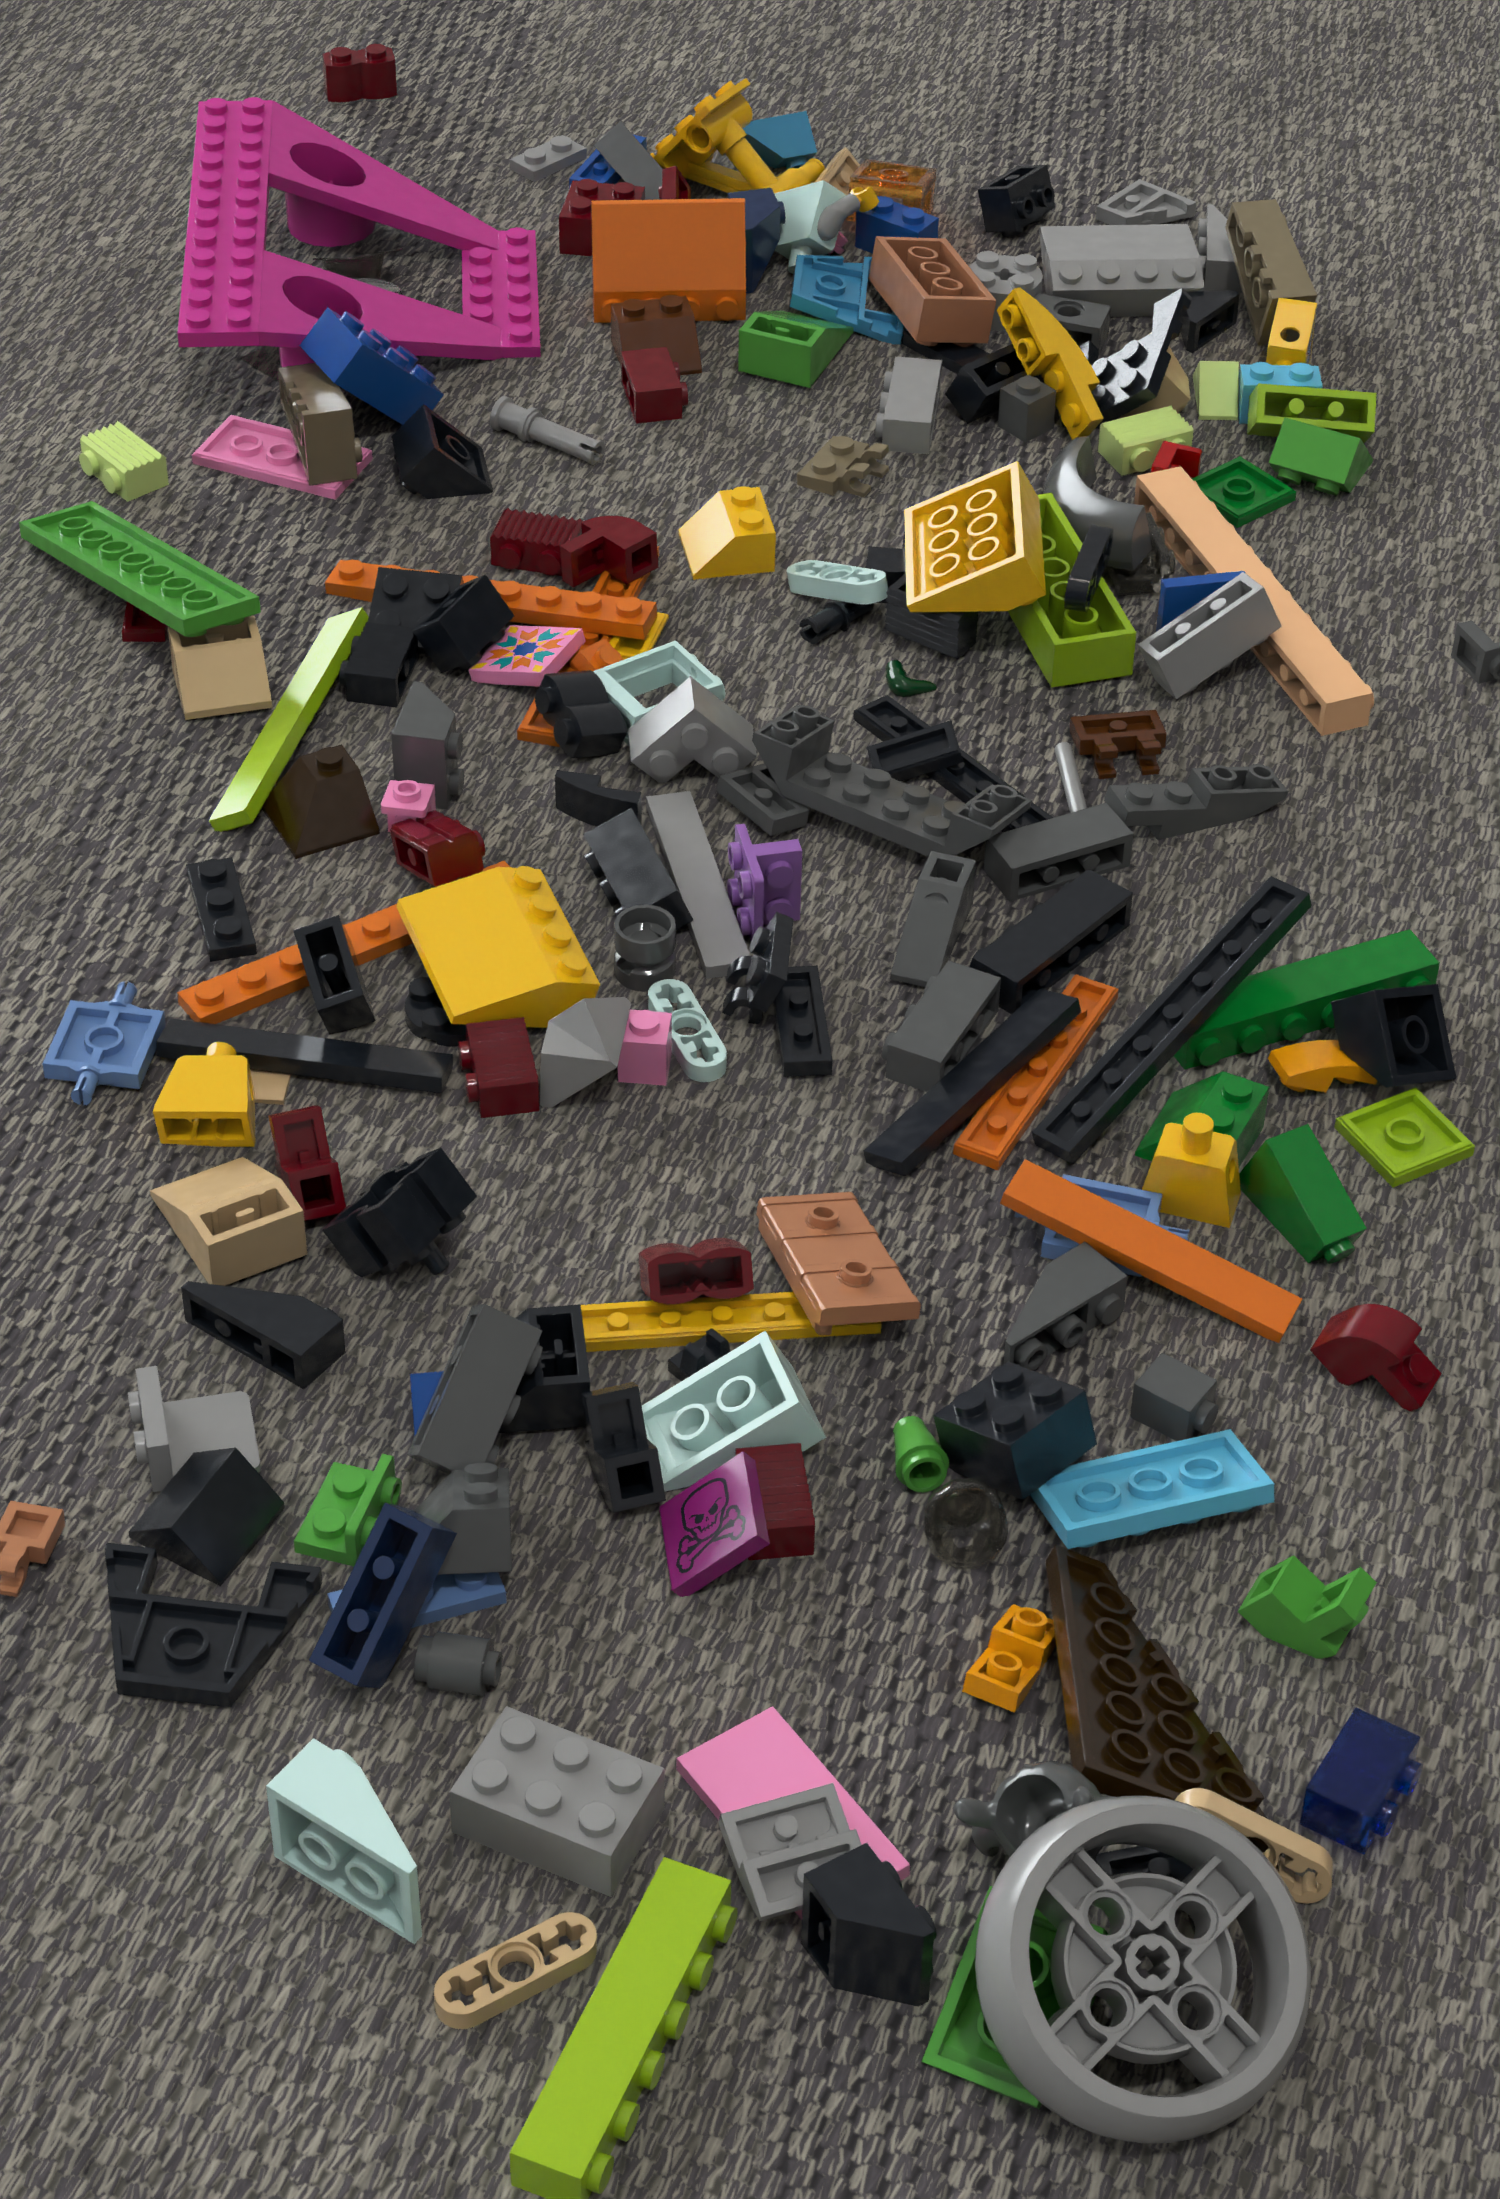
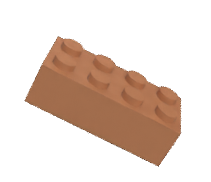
M876 236L868 279L917 343L925 346H936L938 342L953 343L961 347H968L974 345V343L988 344L996 299L946 238Z

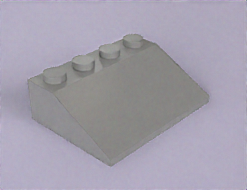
M1188 224L1040 226L1039 228L1045 293L1047 295L1110 305V317L1153 316L1154 303L1181 288L1186 292L1204 291L1205 289L1201 258Z

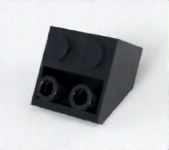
M581 1304L527 1308L516 1319L542 1330L537 1344L542 1346L543 1349L534 1371L530 1376L523 1375L515 1393L521 1396V1401L513 1420L508 1426L502 1424L498 1433L585 1427L586 1420L581 1393L590 1391V1376Z
M865 1843L804 1873L801 1944L831 1986L839 1990L918 2007L928 2002L930 1980L934 1972L932 1955L934 1939L937 1936L936 1928L927 1910L921 1905L915 1906L905 1894L900 1877L892 1864L888 1861L881 1862L868 1843Z

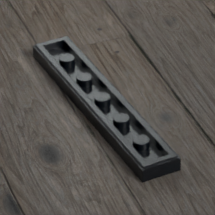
M885 695L854 710V720L881 741H887L931 727L889 695ZM962 749L960 751L964 762L926 774L965 804L991 784L1005 785L1013 788ZM1032 802L1030 809L1001 831H1010L1053 817Z
M1040 988L863 1150L866 1163L879 1169L906 1176L1081 1013L1079 999Z
M170 1019L156 1041L157 1056L160 1058L177 1060L184 1055H206L209 1045L215 1042H224L234 1047L236 1055H242L247 1058L249 1067L253 1070L432 1093H442L453 1069V1054L179 1019Z

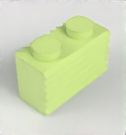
M1171 405L1100 424L1098 452L1121 476L1135 472H1144L1152 467L1163 441L1192 447L1194 430L1192 425L1189 426L1188 421L1185 422L1184 417L1181 418L1180 413L1177 414L1176 409L1173 410Z
M119 421L115 425L110 424L108 428L103 426L101 431L96 429L94 434L89 432L88 436L82 435L80 438L82 453L79 455V461L83 471L88 476L94 475L102 481L108 492L112 494L116 492L129 502L169 485L166 457Z

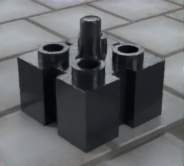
M440 1147L417 1157L411 1164L404 1162L383 1171L359 1194L361 1197L355 1203L344 1208L322 1231L353 1272L360 1277L377 1271L382 1276L387 1275L407 1260L411 1265L422 1260L431 1273L437 1275L449 1266V1261L433 1240L440 1233L442 1235L446 1234L464 1221L466 1215L463 1210L477 1195Z

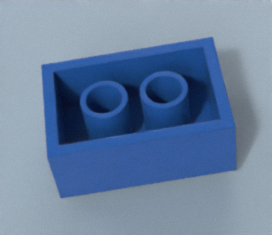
M327 307L299 345L333 383L402 425L423 404L433 410L444 396L433 384L436 377L420 364H416L418 358L401 345L397 349L390 347L392 342L374 328L367 332L363 329L364 324L347 311L341 316Z

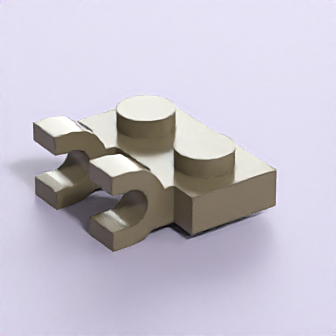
M833 436L797 473V485L832 496L838 490L865 497L871 491V485L861 483L858 478L864 479L868 474L883 478L889 471V466L878 463L876 459L882 460L889 452V445L875 443L869 447V444L854 441L850 437Z

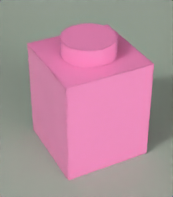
M630 1010L618 1061V1082L666 1086L672 1055V1013Z

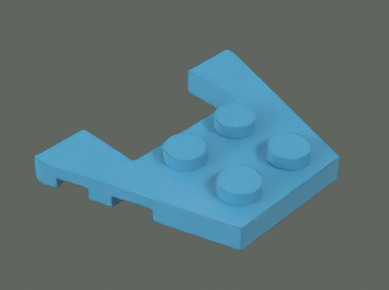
M797 255L790 307L829 322L854 327L853 331L873 339L891 344H901L903 324L896 315L865 309L867 282H870L868 277L872 257H864L863 263H843V256Z

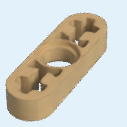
M1188 1789L1179 1794L1175 1801L1187 1803L1207 1811L1228 1823L1245 1837H1256L1263 1840L1269 1847L1263 1854L1276 1868L1295 1902L1304 1904L1315 1903L1324 1899L1329 1894L1332 1888L1333 1861L1329 1852L1321 1845L1208 1789ZM1283 1853L1285 1854V1858L1282 1856L1279 1857V1855ZM1307 1868L1315 1870V1873L1308 1871L1303 1877L1295 1874V1872L1303 1873Z
M574 1912L561 1913L446 1971L439 1977L434 1987L435 2011L438 2018L451 2028H472L586 1969L592 1964L597 1954V1932L594 1924L582 1914ZM566 1935L571 1941L580 1939V1947L572 1950L567 1944L559 1946V1938ZM550 1955V1964L545 1965L543 1957ZM516 1961L524 1962L534 1970L530 1977L519 1982L508 1981L499 1974L503 1966ZM488 1975L489 1983L483 1985L482 1976ZM460 1990L465 1996L473 1994V2003L465 2006L460 2000L452 2001V1993Z

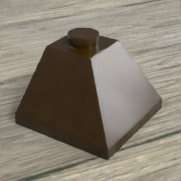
M342 744L322 748L317 752L300 756L272 790L261 808L295 859L380 834L360 769Z

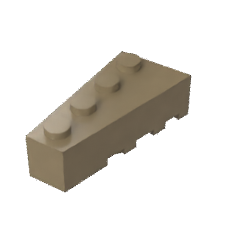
M1277 200L1232 202L1225 228L1255 340L1258 345H1265L1269 342L1278 298L1315 302L1317 293L1287 226L1286 217L1282 214ZM1292 329L1286 331L1287 342H1294L1299 339L1297 331Z
M316 363L278 368L281 405L309 486L357 479L356 462L363 461L362 448L359 437L355 438L352 408L340 387L333 383Z

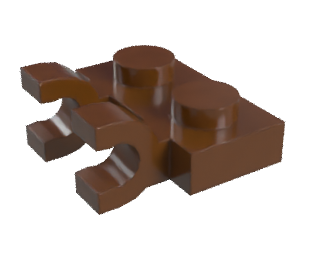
M1156 710L1070 717V734L1079 755L1093 754L1094 767L1099 779L1116 778L1117 773L1114 768L1113 758H1118V752L1136 751L1137 764L1142 775L1159 774L1160 769L1157 764L1156 755L1161 754V748H1165L1167 733Z

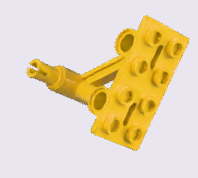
M747 78L736 85L729 81L714 94L715 99L711 94L705 97L694 107L696 111L695 116L693 117L690 114L674 127L677 131L676 135L669 134L655 146L657 154H650L662 169L676 165L685 179L688 178L726 193L772 188L775 194L815 183L825 169L820 160L811 158L798 169L789 168L777 177L773 174L745 138L747 133L743 128L750 124L753 115L749 103L741 94L751 84ZM717 150L722 156L726 154L738 171L711 162L713 154Z

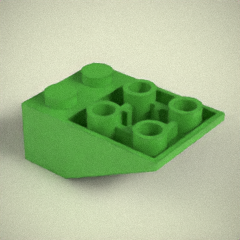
M786 311L754 312L739 329L738 371L810 388L852 335L854 327Z

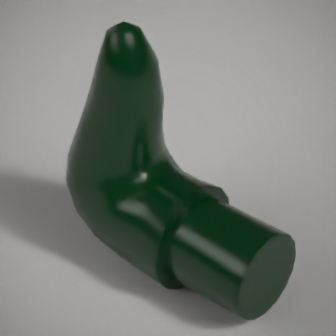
M892 660L886 665L887 684L897 696L911 697L933 692L937 689L936 684L930 681L908 678L907 673L903 670L902 663L898 660Z

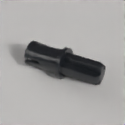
M832 600L825 605L821 612L801 620L799 627L804 629L800 630V634L804 640L814 645L834 632L836 633L839 630L847 631L852 621L874 608V603L854 604Z

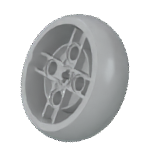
M1121 1796L1096 1800L1057 1815L1032 1833L1011 1855L989 1893L979 1923L975 1955L977 1990L988 2030L999 2053L1021 2084L1040 2103L1066 2121L1099 2136L1120 2141L1154 2144L1184 2141L1211 2133L1243 2115L1271 2089L1283 2074L1301 2039L1308 2015L1311 1994V1964L1304 1924L1297 1905L1276 1868L1247 1837L1225 1821L1187 1803L1152 1796ZM1114 1844L1143 1846L1168 1854L1187 1864L1193 1870L1182 1882L1168 1876L1143 1872L1123 1873L1109 1877L1086 1851ZM1091 1905L1099 1907L1108 1916L1110 1922L1108 1935L1098 1933L1089 1923L1088 1911ZM1036 1908L1057 1929L1052 1946L1050 1971L1054 1994L1060 2008L1048 2021L1039 2005L1030 1971V1931ZM1177 1909L1189 1914L1194 1921L1195 1935L1193 1939L1185 1937L1177 1929L1174 1920ZM1235 1918L1244 1934L1252 1963L1253 2002L1249 2023L1231 2006L1237 1980V1962L1233 1941L1227 1926ZM1144 1955L1153 1964V1967L1147 1971L1150 1976L1146 1978L1141 1977L1136 1970V1966L1141 1963L1139 1958ZM1093 1996L1101 1997L1111 2007L1113 2016L1109 2027L1099 2024L1092 2016L1090 2004ZM1181 1999L1188 2001L1197 2011L1198 2026L1195 2030L1183 2025L1179 2019L1177 2009ZM1106 2054L1117 2059L1140 2064H1160L1179 2059L1203 2085L1176 2095H1145L1115 2086L1091 2072V2069Z

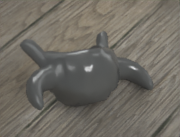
M1045 1761L1024 1764L1016 1774L1008 1777L999 1785L993 1800L981 1801L970 1797L961 1798L955 1802L953 1812L960 1821L973 1826L972 1837L974 1844L983 1855L993 1857L999 1852V1847H1003L1005 1853L1011 1857L1024 1840L1057 1815L1083 1804L1115 1797L1101 1795L1096 1786L1070 1764L1058 1761ZM1104 1846L1088 1850L1086 1853L1095 1860Z

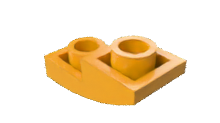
M1316 1040L1287 1045L1271 1050L1267 1058L1279 1075L1281 1083L1289 1089L1298 1092H1304L1308 1089L1327 1093L1334 1078L1347 1084H1353L1355 1081L1373 1085L1377 1083L1374 1077L1340 1050L1338 1040Z
M1013 1604L992 1628L988 1648L966 1672L962 1692L1015 1713L1026 1698L1056 1646L1053 1620L1047 1618L1043 1612L1037 1609L1020 1607Z

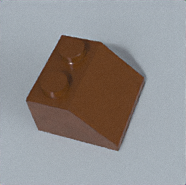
M666 295L660 299L651 300L628 299L622 303L611 304V342L620 366L621 351L667 347L672 362L677 361L679 364L680 375L702 373L695 317L686 296Z

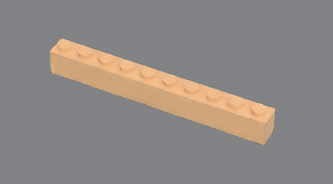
M1181 466L1137 475L1134 504L1145 505L1148 525L1190 576L1245 571L1249 577L1264 587L1282 627L1269 635L1263 643L1255 645L1250 649L1320 735L1324 736L1367 726L1370 710L1374 706V695L1370 686L1363 682L1352 669L1349 661L1341 656L1332 645L1330 639L1324 636L1313 623L1309 614L1302 610L1293 599L1291 593L1285 590L1270 568L1262 563L1252 547L1246 544L1236 532L1234 526L1223 517L1216 505L1201 491L1197 482L1192 480Z

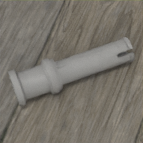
M500 397L492 408L489 420L491 428L496 431L504 429L518 435L519 440L522 442L536 440L584 460L591 465H594L601 458L589 450L603 455L605 453V443L603 441L544 418L539 409L533 407L525 409L514 404L513 399L510 397Z

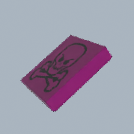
M743 1451L659 1506L671 1590L680 1597L692 1595L770 1544L756 1462Z

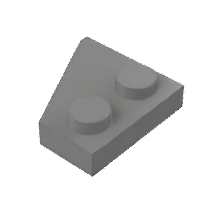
M1138 179L1099 204L1096 208V219L1109 225L1162 224L1193 217L1196 211V202Z

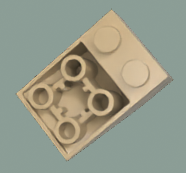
M244 1157L150 1190L152 1199L208 1284L226 1286L307 1255L303 1209L281 1178Z

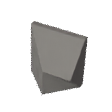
M626 997L584 998L548 1021L541 1050L540 1105L542 1107H554L617 1068L631 1002Z

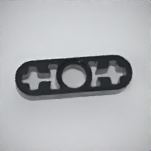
M1091 524L1068 579L1064 600L1065 609L1088 612L1110 557L1113 528Z

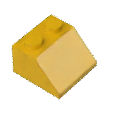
M740 486L733 490L718 491L679 528V537L693 580L775 572L776 532L760 487Z

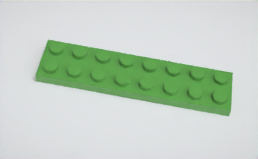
M93 501L19 522L21 538L185 637L202 636L207 633V629L220 625L240 624L244 622L245 617L261 613L259 596Z

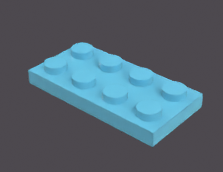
M1231 1429L1069 1465L1031 1493L1030 1496L1066 1548L1071 1549L1076 1547H1092L1099 1542L1128 1535H1144L1151 1530L1176 1524H1192L1200 1521L1202 1518L1224 1513L1245 1512L1255 1506L1274 1502V1482Z

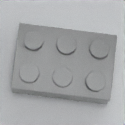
M506 1706L449 1791L452 1833L612 1897L665 1809V1768Z

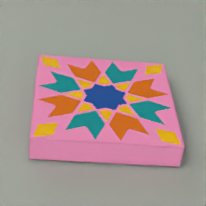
M510 625L504 631L505 635L491 645L482 655V658L469 668L471 680L477 683L540 687L545 674L558 673L586 642L582 628Z

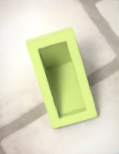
M1199 361L1193 373L1198 419L1238 420L1239 362Z

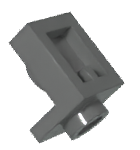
M1472 620L1458 623L1451 657L1478 684L1495 679L1500 680V642L1494 643Z

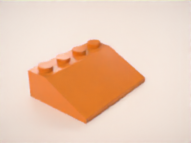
M745 198L591 201L594 323H611L612 303H622L628 299H660L666 295L686 296L693 311L695 321L746 320Z

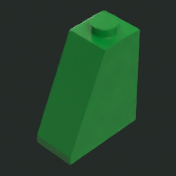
M1309 1124L1265 1140L1239 1173L1241 1191L1308 1263L1324 1257L1328 1264L1335 1263L1355 1251L1354 1242L1367 1228Z

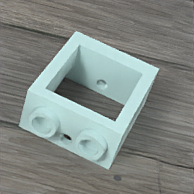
M676 640L593 671L601 679L609 701L615 704L621 712L627 731L656 706L653 705L645 708L634 698L635 696L670 683L678 687L690 676L723 701L725 698V688L721 679L713 675L698 661L694 654H690ZM628 732L624 739L627 745H629Z

